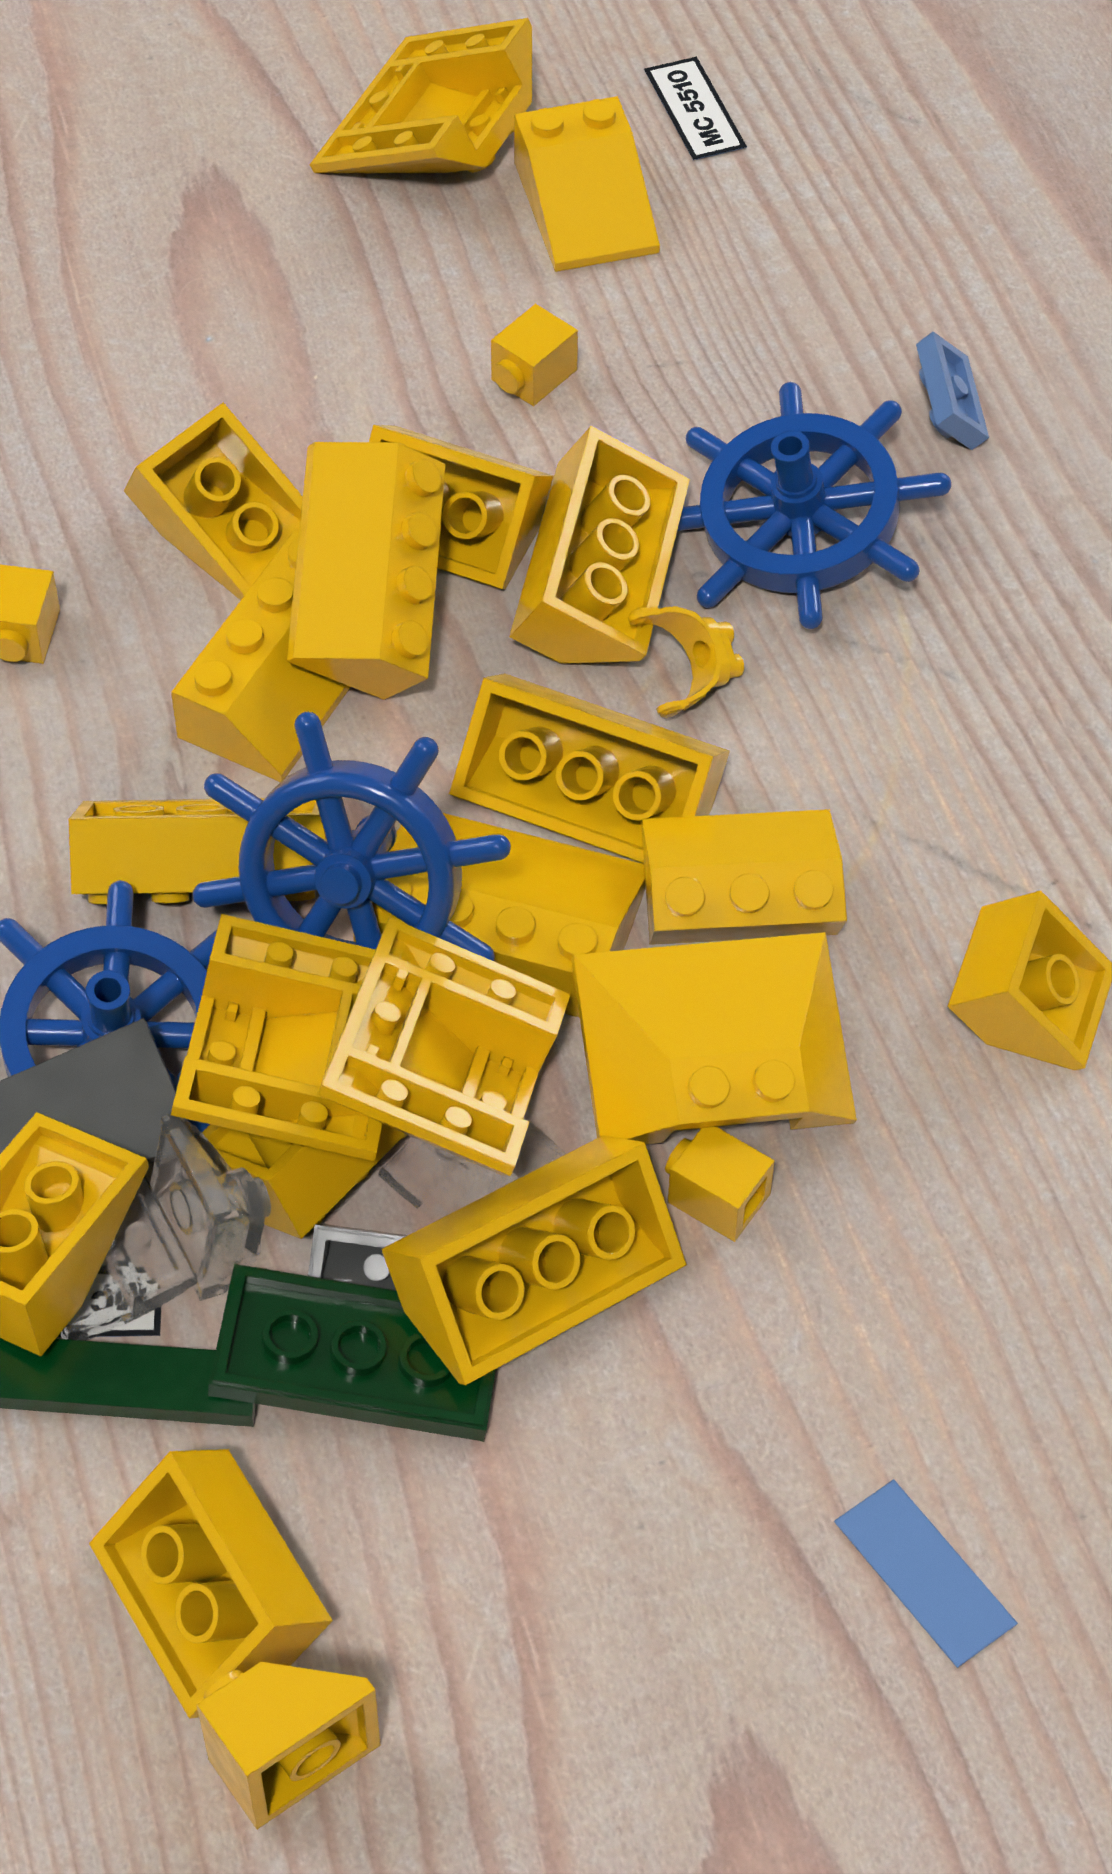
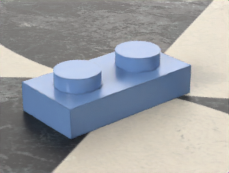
M931 332L916 343L922 367L919 370V376L928 391L932 407L929 411L930 419L941 435L946 438L952 436L973 450L986 441L989 435L969 358L938 334Z

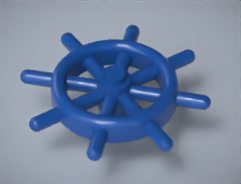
M787 382L779 390L781 416L750 427L733 438L728 444L701 427H693L688 430L685 437L687 445L711 460L712 463L702 483L700 505L683 507L677 531L704 528L710 547L723 564L698 590L697 601L701 606L705 608L716 606L740 580H743L751 585L770 591L797 593L799 621L803 627L814 629L821 624L823 619L820 590L836 586L855 577L872 563H875L904 582H911L918 577L920 572L918 563L889 545L898 523L900 501L943 496L950 491L952 482L945 473L897 478L892 458L879 441L901 417L902 409L896 401L888 400L883 402L859 426L851 421L831 415L803 413L801 388L794 382ZM809 452H822L832 455L817 468L811 463ZM774 459L776 471L772 472L761 464ZM853 465L861 469L871 481L833 487ZM741 481L746 482L766 495L730 501L734 490ZM871 505L868 514L860 525L855 524L835 511ZM768 519L747 541L741 538L730 525ZM822 530L840 542L823 550L816 551L815 534ZM786 534L792 537L793 555L769 552Z
M303 712L296 718L294 726L306 767L281 781L264 800L223 774L214 773L206 778L204 782L205 793L213 800L248 821L240 846L239 876L199 883L193 890V900L198 906L208 908L246 902L247 908L255 922L376 949L381 938V932L372 904L374 902L414 928L494 961L495 954L489 945L459 927L450 919L455 912L460 897L462 866L503 860L509 855L511 844L501 834L456 841L449 822L442 811L418 787L439 753L438 745L432 738L421 737L417 739L396 772L367 762L354 760L332 761L319 717L312 712ZM342 797L360 800L375 806L370 815L364 817L359 822L356 830H351ZM316 800L327 841L288 817L287 814L304 803ZM396 821L409 832L418 847L390 851L397 838L394 827ZM275 839L313 864L275 870L273 858ZM427 872L429 889L426 905L386 879ZM317 890L319 897L305 919L296 912L285 897V895ZM342 908L347 909L356 942L326 934Z
M122 880L113 882L108 889L106 926L91 927L72 932L51 942L44 948L14 919L5 918L0 920V942L24 965L10 984L0 1014V1046L7 1076L10 1077L35 1066L28 1045L78 1047L142 1018L148 1023L158 1048H189L195 1022H150L149 1020L181 993L190 1003L195 1017L197 1016L217 929L189 952L180 944L159 933L133 927V888L128 882ZM104 964L103 971L96 973L89 979L86 989L72 976V974L83 969ZM130 965L139 966L161 975L136 998L130 997ZM51 991L80 1020L32 1019L41 1000ZM168 1070L174 1087L177 1090L181 1072L176 1077ZM189 1120L193 1131L198 1136L210 1125Z

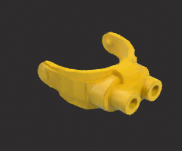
M678 606L638 608L629 614L628 620L631 625L652 624L670 632L683 646L691 663L693 679L687 698L666 702L658 706L656 710L661 717L675 716L681 710L688 709L704 698L711 688L723 686L730 678L740 677L743 674L744 661L739 654H734L731 643L734 639V629L729 622H716L711 617H700L696 612Z

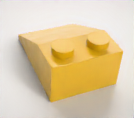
M618 96L514 114V164L555 272L660 252L658 235L633 133Z
M224 402L137 465L124 489L126 495L162 537L240 600L294 529L300 530L303 496Z
M38 1112L34 1114L0 1154L1 1339L42 1356L82 1307L149 1168L147 1158Z

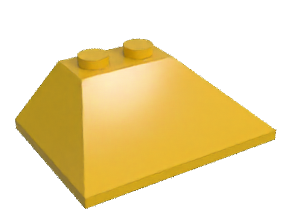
M516 19L405 37L309 164L313 172L449 173L467 170L474 173L487 168L495 160V154L506 138L514 132V114L526 112L532 103V25L529 19Z
M221 914L171 1116L375 1161L382 1123L318 1095V1092L376 949Z
M389 917L318 1095L465 1159L468 1162L477 1164L500 1175L511 1176L529 1125V1121L524 1120V1116L539 1070L558 1035L571 994Z
M826 932L573 954L571 957L597 1138L604 1135L645 1142V1144L663 1143L676 1130L789 1119L790 1130L854 1124L857 1121Z

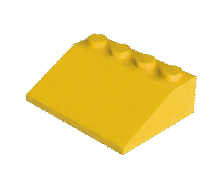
M443 813L449 822L456 841L501 834L511 844L510 853L503 860L462 866L460 897L450 921L489 945L495 954L494 962L571 994L564 1014L579 1017L571 957L573 954L624 950L646 890L644 864ZM401 825L396 832V842L390 851L415 848L418 845L409 832ZM427 872L386 879L426 905L429 889ZM372 902L381 935L389 917L403 922Z

